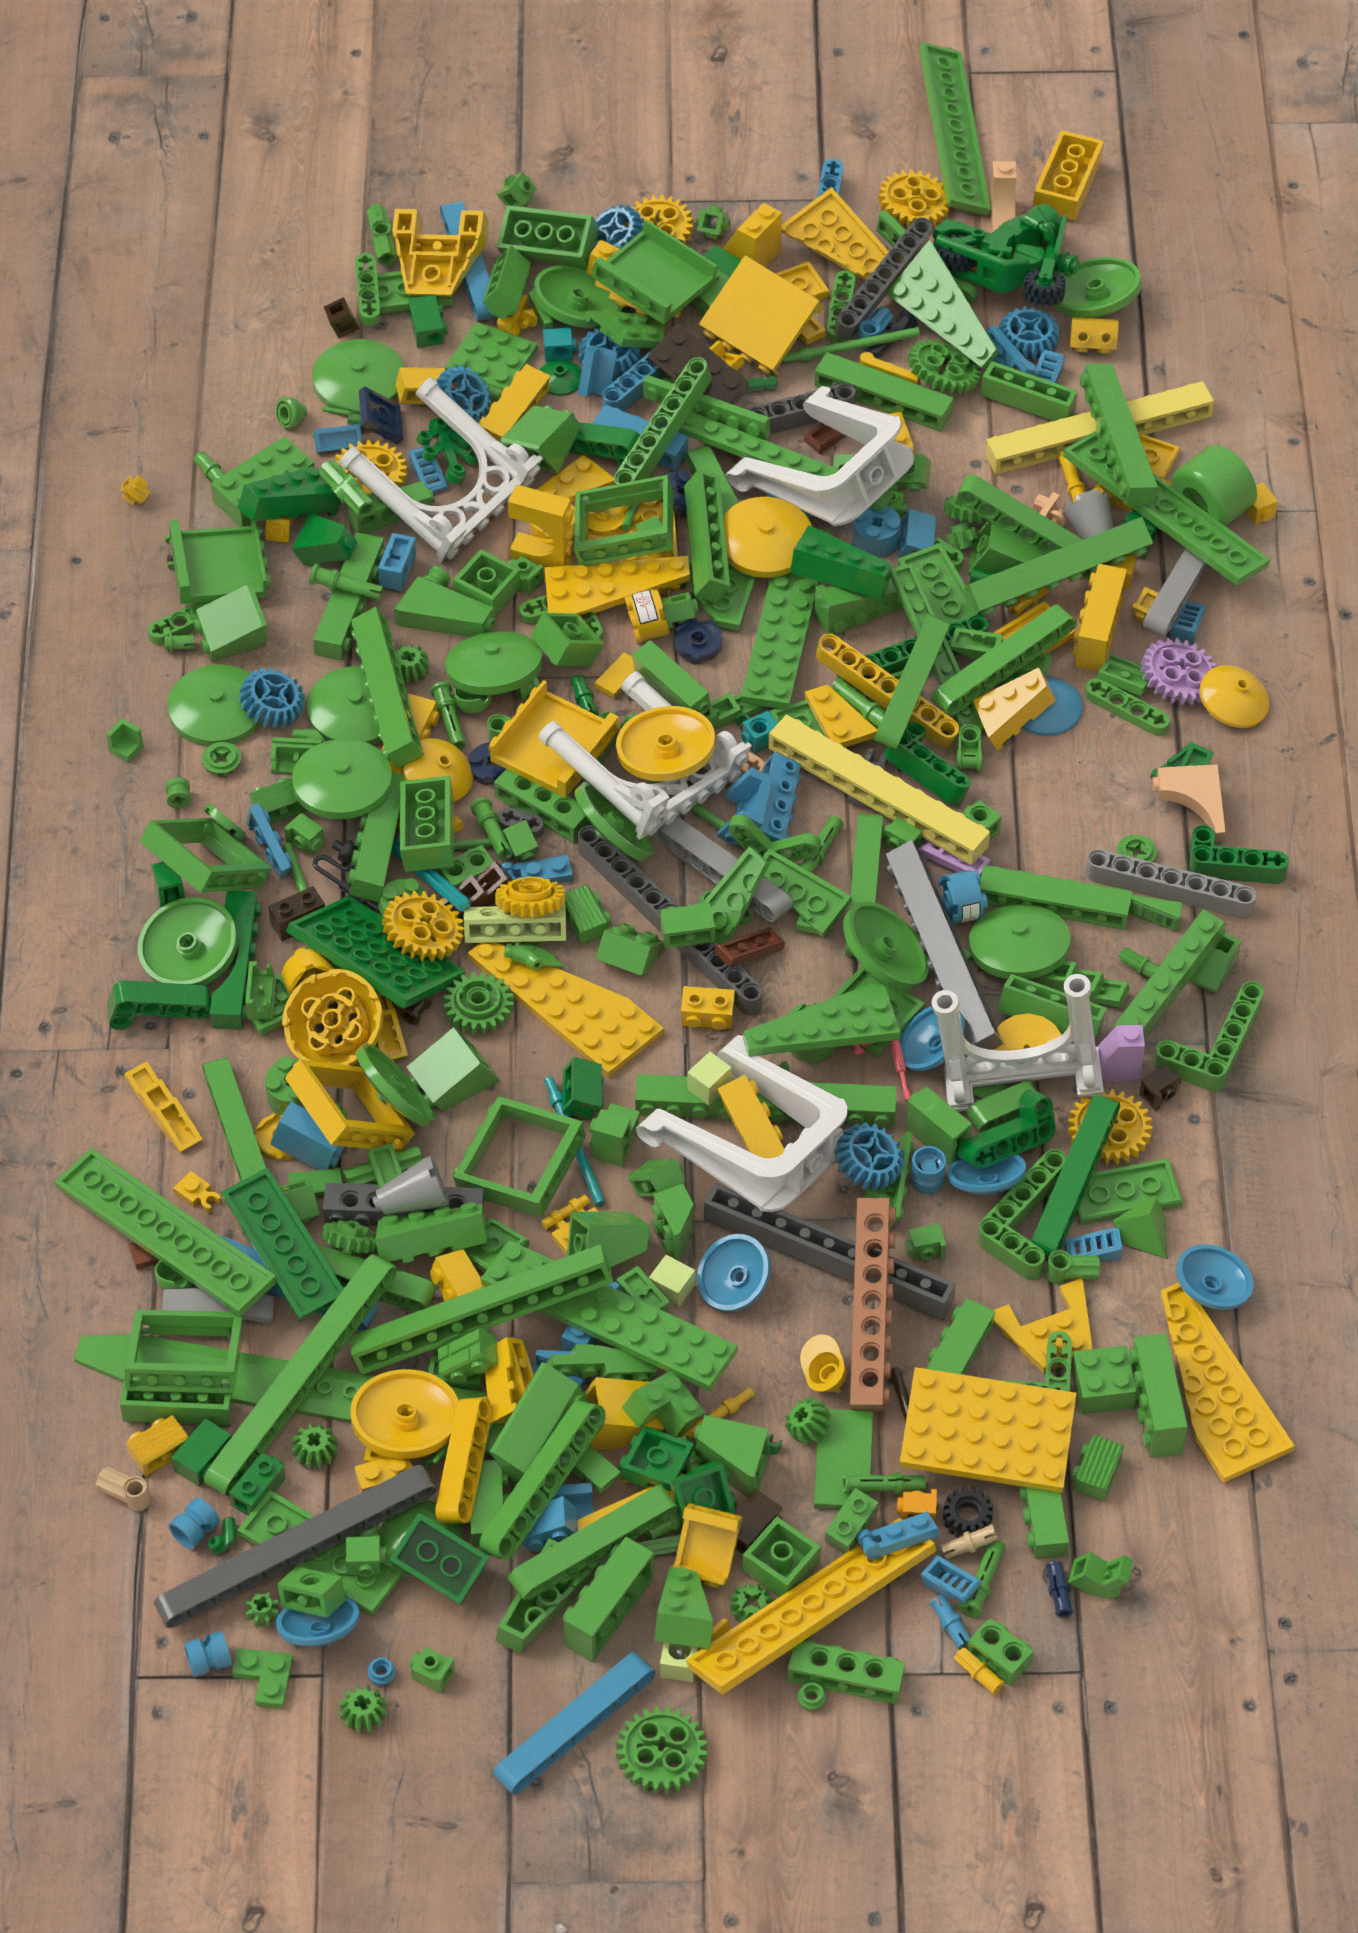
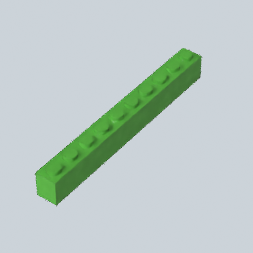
M637 1074L635 1110L639 1111L640 1115L649 1116L656 1109H662L676 1117L731 1119L720 1097H717L710 1105H707L688 1091L687 1076ZM809 1082L845 1100L848 1108L847 1118L843 1124L854 1126L857 1123L861 1126L867 1122L869 1126L876 1123L877 1127L881 1128L895 1126L896 1086ZM761 1094L756 1095L760 1103L765 1102L772 1115L768 1117L770 1121L777 1123L783 1121L797 1122Z
M599 1244L352 1335L350 1338L352 1356L361 1375L453 1342L479 1328L486 1330L613 1283L610 1263L602 1245Z

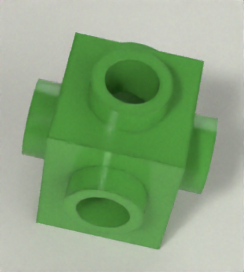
M524 172L516 175L510 174L504 179V185L497 193V196L506 206L522 207L532 201V195L537 187Z
M710 205L709 209L702 208L697 216V231H702L705 237L717 239V235L724 236L730 227L731 219L728 218L729 213L723 212V207ZM714 218H718L716 226L712 223Z

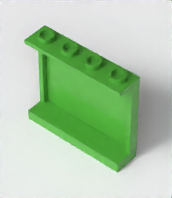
M645 219L642 232L609 259L605 260L599 257L594 261L592 278L657 321L665 324L715 282L717 265Z
M179 520L169 521V539L180 604L213 602L252 583L257 598H267V588H271L270 573H265V571H268L267 557H262V555H265L264 541L259 540L262 538L261 524H256V521L251 520V526L181 531Z

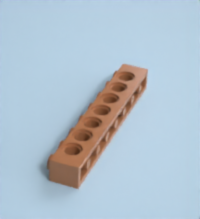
M857 1198L850 1406L852 1410L885 1412V1404H890V1387H886V1378L891 1377V1361L886 1360L887 1352L892 1350V1336L887 1335V1329L893 1323V1311L888 1309V1300H893L894 1293L893 1284H889V1274H894V1258H890V1249H895V1232H891V1223L896 1222V1207H891L889 1198ZM879 1223L883 1225V1228L878 1232L869 1230L873 1224ZM873 1249H880L882 1251L881 1255L875 1258L870 1257L869 1252ZM877 1274L881 1276L880 1281L877 1283L868 1282V1278L871 1275ZM872 1300L881 1302L876 1309L868 1308L867 1304ZM870 1326L880 1328L879 1332L875 1335L867 1334L866 1330ZM869 1352H877L879 1354L878 1358L874 1361L866 1360L865 1356ZM868 1378H876L878 1380L877 1384L873 1387L864 1385Z

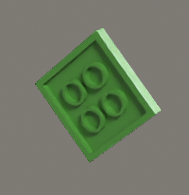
M475 322L445 366V371L450 367L462 365L464 369L470 367L472 373L478 372V377L485 378L484 380L488 384L499 388L509 387L515 373L521 371L526 364L528 365L537 352L538 343Z
M861 966L832 998L880 980ZM884 983L900 1032L902 1033L908 1023L924 1010L925 1003L905 990L896 989ZM891 1041L875 1042L862 1048L878 1058L890 1046Z

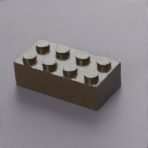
M679 322L647 356L648 364L672 384L675 383L691 359L695 357L705 359L712 379L703 394L735 405L749 389L748 381Z

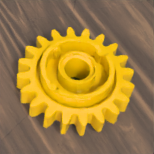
M523 877L507 881V885L501 884L500 888L496 889L495 900L498 909H503V913L511 912V916L536 918L549 913L553 914L554 910H561V906L565 905V890L563 885H558V882L551 883L550 879Z

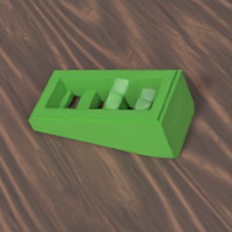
M1132 895L1130 914L1167 929L1178 931L1182 903Z

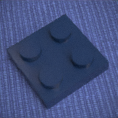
M366 386L359 390L361 426L382 436L386 440L399 444L403 440L400 405Z

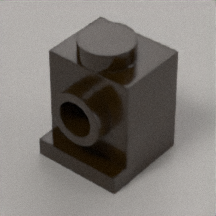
M344 297L324 306L329 323L339 339L359 329L352 310Z
M1163 1065L1141 1080L1139 1095L1155 1111H1158L1161 1102L1164 1100L1169 1101L1175 1096L1177 1086L1181 1084V1079L1175 1071H1171L1166 1065Z

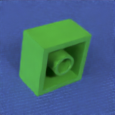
M481 549L453 579V591L494 607V618L521 588L520 569Z
M543 613L530 635L539 645L540 649L547 654L551 663L558 667H591L604 645L579 614Z
M1126 1345L1073 1351L1071 1370L1081 1414L1134 1408L1137 1391Z
M776 1517L743 1554V1571L781 1597L802 1583L820 1563L821 1546L779 1517Z

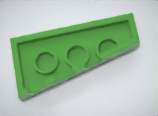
M749 846L702 902V904H711L715 923V942L717 944L732 939L770 865L753 847Z

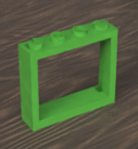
M668 475L575 492L574 551L579 565L588 566L673 550L674 492ZM663 499V527L588 541V513Z
M212 818L150 820L148 826L144 828V833L139 841L200 893L262 889L272 870L271 866ZM202 843L228 865L208 866L182 844Z
M498 1096L495 1103L488 1108L484 1123L478 1126L473 1143L467 1146L463 1161L454 1170L453 1179L456 1187L483 1188L485 1201L542 1218L586 1137L583 1122ZM504 1116L564 1134L533 1194L472 1176Z
M135 1310L125 1364L126 1391L235 1393L244 1334L243 1315L240 1317L234 1312ZM143 1325H149V1328H143ZM141 1334L231 1337L227 1365L136 1363ZM133 1377H139L140 1381H133ZM222 1379H229V1383H222Z

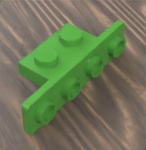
M906 1131L898 1140L900 1142L898 1149L904 1151L902 1159L905 1160L900 1176L893 1184L888 1185L883 1190L878 1188L872 1192L868 1186L864 1191V1198H889L891 1207H896V1222H900L903 1216L904 1208L901 1207V1204L907 1192L905 1179L911 1167L908 1164V1159L913 1151L914 1143L911 1142L912 1132Z

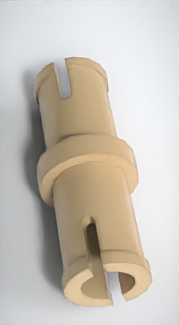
M990 1524V1526L972 1533L967 1531L963 1533L964 1536L942 1543L941 1547L943 1553H946V1559L950 1560L969 1551L974 1553L977 1551L976 1548L998 1541L999 1537L997 1532L994 1531V1525Z

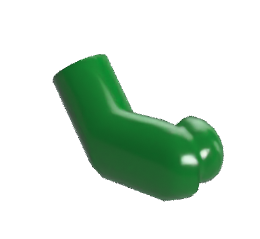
M233 1517L222 1519V1534L214 1536V1539L211 1537L208 1542V1546L213 1553H224L235 1544L236 1519Z

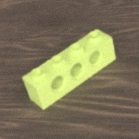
M498 906L470 907L464 911L465 943L566 941V906H561V910H554L553 914L549 913L536 918L511 916V912L503 913V909H498Z

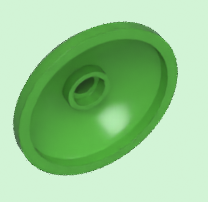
M425 1500L384 1521L380 1529L382 1534L380 1545L381 1547H386V1559L390 1561V1557L418 1513H421L462 1539L460 1524H440L436 1517L437 1502ZM404 1570V1573L409 1574V1575H412V1574H410L409 1572H407L406 1570Z

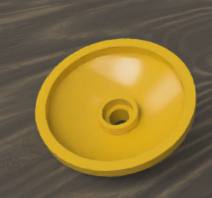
M1221 665L1210 669L1201 680L1199 692L1202 703L1207 711L1218 721L1235 728H1249L1259 724L1267 715L1270 706L1267 690L1261 681L1249 671L1237 666Z
M435 738L420 740L424 755L402 766V774L405 781L450 776L454 803L463 799L473 783V774L467 757L460 749L447 741Z

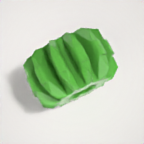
M401 644L399 650L396 649L404 682L406 685L409 681H414L417 684L418 678L425 679L426 672L430 668L427 652L422 651L421 646L413 648L412 644L409 647H404Z
M807 1397L804 1401L798 1399L797 1406L790 1407L791 1414L785 1416L788 1421L785 1427L791 1437L797 1442L810 1445L812 1441L819 1442L821 1435H827L825 1430L832 1426L829 1422L832 1415L828 1408L825 1407L826 1405L820 1400H814L810 1397Z
M309 1422L307 1430L299 1427L298 1435L293 1436L292 1453L294 1457H297L299 1465L306 1463V1467L309 1470L313 1465H317L321 1470L323 1462L331 1465L332 1457L337 1456L338 1439L333 1435L331 1428L324 1429L322 1423L317 1428H313V1425Z
M368 1684L364 1690H360V1687L356 1685L354 1687L355 1692L346 1690L345 1699H342L339 1703L341 1709L340 1718L342 1721H345L348 1729L355 1726L358 1734L362 1728H366L371 1733L372 1725L380 1728L382 1725L381 1719L387 1716V1710L385 1709L387 1706L386 1699L381 1697L379 1689L371 1692V1687Z

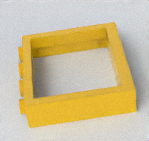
M299 1059L285 1077L331 1145L371 1149L393 1144L395 1152L403 1150L415 1135L402 1114L388 1103L385 1105L378 1099L375 1094L377 1091L361 1067ZM323 1086L353 1089L376 1123L347 1120Z

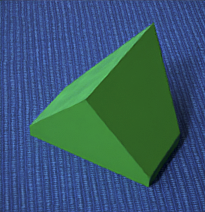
M1152 1196L1112 1220L1115 1228H1119L1122 1244L1167 1259L1166 1219L1157 1196Z

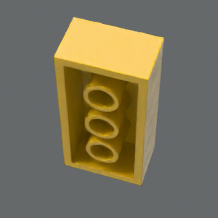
M1061 130L1034 190L1033 207L1046 204L1055 209L1060 217L1065 215L1068 216L1067 219L1076 221L1102 162L1104 141Z
M1098 564L1096 573H1091L1089 587L1092 588L1086 591L1084 605L1087 606L1081 609L1079 623L1082 624L1076 627L1074 641H1078L1074 643L1072 656L1076 657L1075 667L1099 671L1107 661L1123 603L1127 569Z

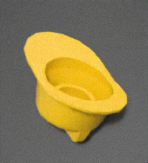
M820 1334L812 1337L805 1343L800 1355L801 1366L807 1383L816 1392L834 1391L840 1393V1387L845 1383L848 1375L839 1346L835 1339L828 1335Z

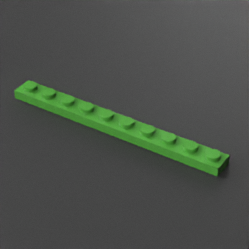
M694 412L689 414L678 431L683 435L741 458L748 457L817 476H829L840 470ZM888 489L869 508L882 513L893 498V490Z

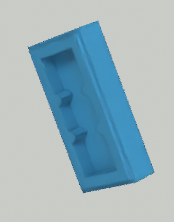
M360 424L313 429L316 453L338 451L342 448L347 450L349 449V444L357 447L358 441L362 443Z

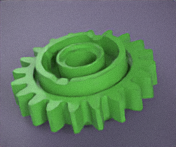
M482 971L480 977H476V974L471 972L470 979L465 975H461L462 982L453 980V988H446L447 995L443 997L444 1013L447 1014L448 1022L453 1021L454 1028L462 1026V1033L472 1029L473 1036L476 1035L477 1030H481L482 1034L486 1035L488 1028L495 1033L496 1025L504 1027L505 1020L511 1019V1012L514 1011V996L510 993V986H504L503 978L495 981V974L486 978L485 971Z

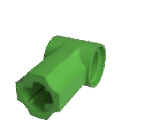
M1056 1250L1049 1256L1045 1276L1048 1281L1054 1284H1062L1067 1279L1098 1280L1100 1260L1098 1256L1069 1255L1065 1251Z

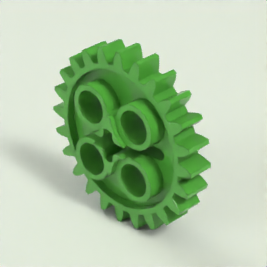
M928 339L927 342L921 340L920 343L916 342L914 347L912 346L907 359L909 362L908 367L912 368L911 373L918 374L917 379H924L925 385L930 383L932 384V389L938 387L942 393L944 390H948L950 394L955 391L961 395L962 391L968 393L969 390L973 391L977 387L982 373L979 371L980 366L976 365V363L954 346H950L947 341L943 344L939 339H936L935 342L931 339ZM946 358H949L950 361L948 362L944 370V373L942 375H939V372L944 364V361L946 360Z
M655 1706L654 1713L650 1714L644 1708V1717L641 1718L635 1713L633 1714L634 1723L630 1721L625 1722L626 1730H620V1740H616V1748L619 1749L616 1751V1759L620 1760L619 1770L626 1769L624 1771V1778L633 1777L632 1786L635 1787L641 1782L643 1783V1792L649 1787H653L654 1795H657L659 1788H663L665 1794L669 1795L670 1787H674L677 1792H680L681 1783L690 1787V1777L698 1780V1770L705 1769V1762L703 1761L707 1760L708 1752L705 1750L708 1749V1742L703 1740L705 1739L704 1730L698 1731L699 1722L696 1721L690 1724V1714L682 1718L681 1709L679 1708L672 1714L670 1713L669 1706L665 1708L664 1712H660L658 1706ZM647 1733H653L656 1735L653 1738L644 1737V1735ZM679 1736L684 1740L676 1742L672 1738ZM648 1758L652 1760V1762L648 1764H643L640 1762V1760ZM671 1762H677L680 1764L678 1767L668 1766V1764Z

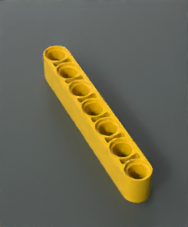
M833 634L823 635L817 646V659L887 709L899 680ZM824 647H829L833 651H827ZM843 661H849L852 665H847ZM863 675H868L872 679H867ZM882 689H888L892 693H886ZM919 696L909 721L921 724L925 728L924 737L937 746L950 748L954 745L959 732L958 723L922 696ZM922 717H927L931 721H925ZM942 731H947L951 735H945Z

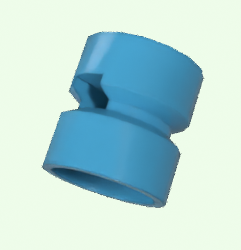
M924 1146L919 1148L912 1157L911 1184L920 1193L934 1194L942 1189L944 1185L946 1157L939 1148Z
M195 1497L184 1508L185 1514L179 1513L168 1524V1529L174 1538L184 1547L191 1550L204 1539V1533L209 1534L220 1523V1518L216 1511L199 1497Z
M222 1631L207 1635L205 1641L197 1638L184 1643L186 1656L194 1678L209 1673L212 1667L220 1670L232 1666L231 1657Z

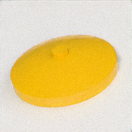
M755 497L743 500L732 506L723 516L728 563L738 571L755 577L772 578L789 574L794 548L808 525L812 526L811 522L801 509L779 498Z
M679 706L657 707L634 716L622 727L616 740L617 754L621 765L632 775L650 781L677 780L697 772L708 763L716 747L715 733L711 722L701 713Z
M411 1369L393 1370L373 1377L360 1387L351 1404V1425L359 1441L375 1453L397 1459L419 1458L438 1451L450 1441L456 1406L459 1401L453 1389L435 1375Z

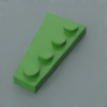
M769 848L763 856L770 863L764 878L784 891L792 901V908L824 938L852 902V897Z

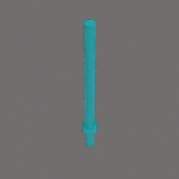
M549 1076L545 1078L544 1083L549 1092L548 1099L552 1108L556 1109L557 1114L570 1117L569 1114L562 1113V1092L559 1091L554 1077ZM581 1145L575 1157L595 1206L601 1207L605 1204V1200Z

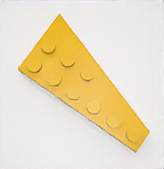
M832 187L782 224L783 234L865 281L889 252Z

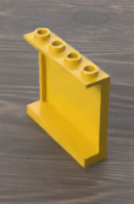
M745 255L699 325L704 330L702 334L710 340L714 341L715 338L720 340L728 351L733 352V350L741 353L740 356L747 363L751 364L752 361L759 365L757 368L767 375L773 373L778 376L779 372L776 369L813 314L819 315L824 307L816 298Z
M543 680L538 687L533 688L528 700L524 704H520L515 716L504 724L503 730L498 737L495 736L489 744L490 757L492 762L566 798L582 779V776L550 746H545L538 740L540 732L548 723L555 721L597 760L619 732V717L609 713L603 719L548 692L547 681Z

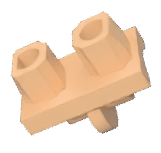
M1053 492L1049 498L1039 494L1034 501L1033 509L1040 511L1041 515L1063 527L1066 523V518L1063 515L1064 511L1058 509L1056 504L1060 495Z

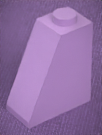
M1142 1025L1116 1026L1098 1045L1102 1082L1140 1081L1145 1049Z

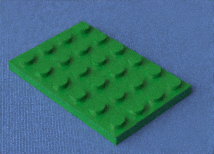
M347 896L290 922L286 932L294 936L297 941L314 949L332 961L337 967L358 974L377 993L384 995L392 1000L395 1005L404 1009L453 985V980L461 981V975L466 973L464 969L445 957L443 960H440L435 956L434 961L431 962L428 956H425L424 961H421L419 955L412 959L410 957L411 953L408 951L405 954H401L403 948H394L395 941H387L389 934L383 933L385 927L382 925L383 917L351 896Z

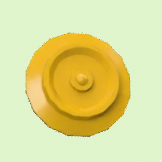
M629 505L588 513V541L629 533V531L621 529Z
M1030 1013L1014 1015L997 1027L1004 1044L993 1050L1012 1051L1033 1048L1057 1039L1061 1036V1033L1055 1024L1043 1016Z

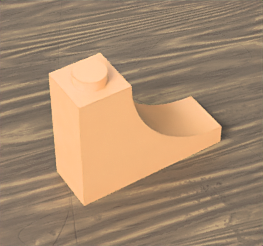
M993 161L990 192L992 232L998 229L1003 222L1015 218V161Z
M1218 764L1158 768L1157 776L1152 779L1153 792H1158V801H1171L1190 808L1204 820L1207 826L1214 830V843L1223 842L1225 824Z

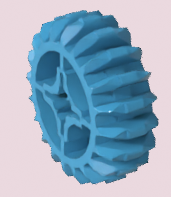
M619 204L618 207L612 205L610 210L604 208L603 214H597L596 222L599 225L594 248L600 240H606L608 244L621 249L642 232L644 219L637 210L629 205Z
M1025 306L1022 310L1015 308L1014 312H1008L1006 317L1002 318L998 327L1025 359H1031L1033 362L1036 358L1040 359L1043 350L1055 351L1060 341V328L1056 318H1052L1051 313L1044 314L1043 308L1039 311L1035 310L1034 306L1032 309H1027Z
M597 328L594 329L593 333L587 332V336L582 338L578 349L579 361L582 367L585 349L591 345L617 351L614 380L623 375L641 359L640 348L620 347Z
M462 365L458 367L453 366L443 371L435 380L438 383V387L477 423H479L482 417L486 418L489 414V408L493 404L490 401L492 394L487 392L490 386H486L483 383L485 378H479L478 372L472 373L470 367L464 369Z
M270 667L267 671L263 668L258 670V672L253 671L250 676L244 679L243 685L240 688L239 702L242 703L241 710L247 711V718H254V724L261 722L263 728L270 725L274 730L277 725L281 729L286 727V725L291 726L294 721L299 719L305 706V694L302 693L303 686L297 685V679L291 680L290 673L287 675L282 674L281 669L275 672Z
M867 1122L861 1126L856 1123L852 1128L846 1129L837 1140V1146L834 1154L837 1155L835 1163L840 1164L838 1172L846 1173L844 1180L850 1178L853 1180V1186L860 1184L862 1190L867 1189L869 1186L872 1192L878 1188L883 1190L888 1185L893 1184L900 1176L905 1161L902 1159L904 1151L898 1149L900 1142L893 1141L894 1134H886V1127L879 1130L876 1123L869 1127Z

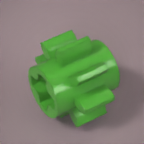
M967 522L951 526L950 534H946L948 544L955 545L957 550L973 546L972 540L978 538L975 527H969Z
M269 1592L266 1595L255 1593L252 1601H246V1608L248 1609L246 1619H253L256 1628L259 1625L269 1628L273 1619H277L279 1615L277 1611L279 1601H272Z

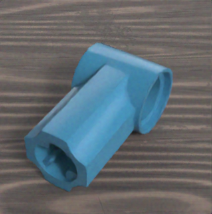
M885 307L876 308L867 320L860 323L857 339L883 334L887 326L894 319L890 310ZM869 346V347H864V348H861V349H863V350H868L871 346Z

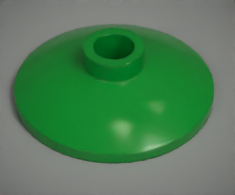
M553 360L544 364L539 369L550 375V385L547 393L564 396L574 393L579 389L582 370L577 364L568 360Z

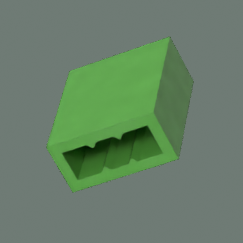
M926 1086L920 1092L913 1093L908 1100L906 1130L912 1132V1135L923 1145L939 1148L946 1157V1164L950 1166L959 1158V1145L962 1141L971 1137L972 1123Z

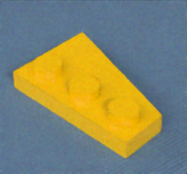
M583 454L536 490L571 499L572 503L575 502V492L616 484L613 476Z

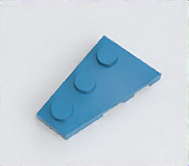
M259 803L249 806L246 825L249 830L254 829L255 840L258 845H265L266 857L279 879L285 878L290 873L292 866L291 858L280 847V836L276 830L272 831L267 811L265 809L262 810Z

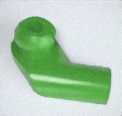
M293 729L292 738L322 740V743L325 742L322 735L315 729Z

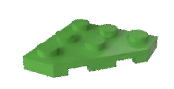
M688 558L690 581L683 584L690 586L692 596L713 623L721 628L740 631L757 577L744 574L734 567L728 566L730 587L714 603L695 597L691 558Z

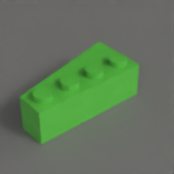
M465 1203L458 1208L452 1209L440 1207L433 1212L414 1211L407 1216H385L378 1220L375 1239L378 1255L389 1263L402 1259L404 1264L414 1261L413 1258L419 1254L425 1253L432 1257L440 1255L447 1247L456 1251L487 1243L488 1228L483 1204Z
M549 1538L541 1553L558 1542ZM595 1561L528 1601H524L519 1593H517L498 1626L495 1641L521 1653L581 1592L583 1587L588 1585L594 1578L598 1562Z

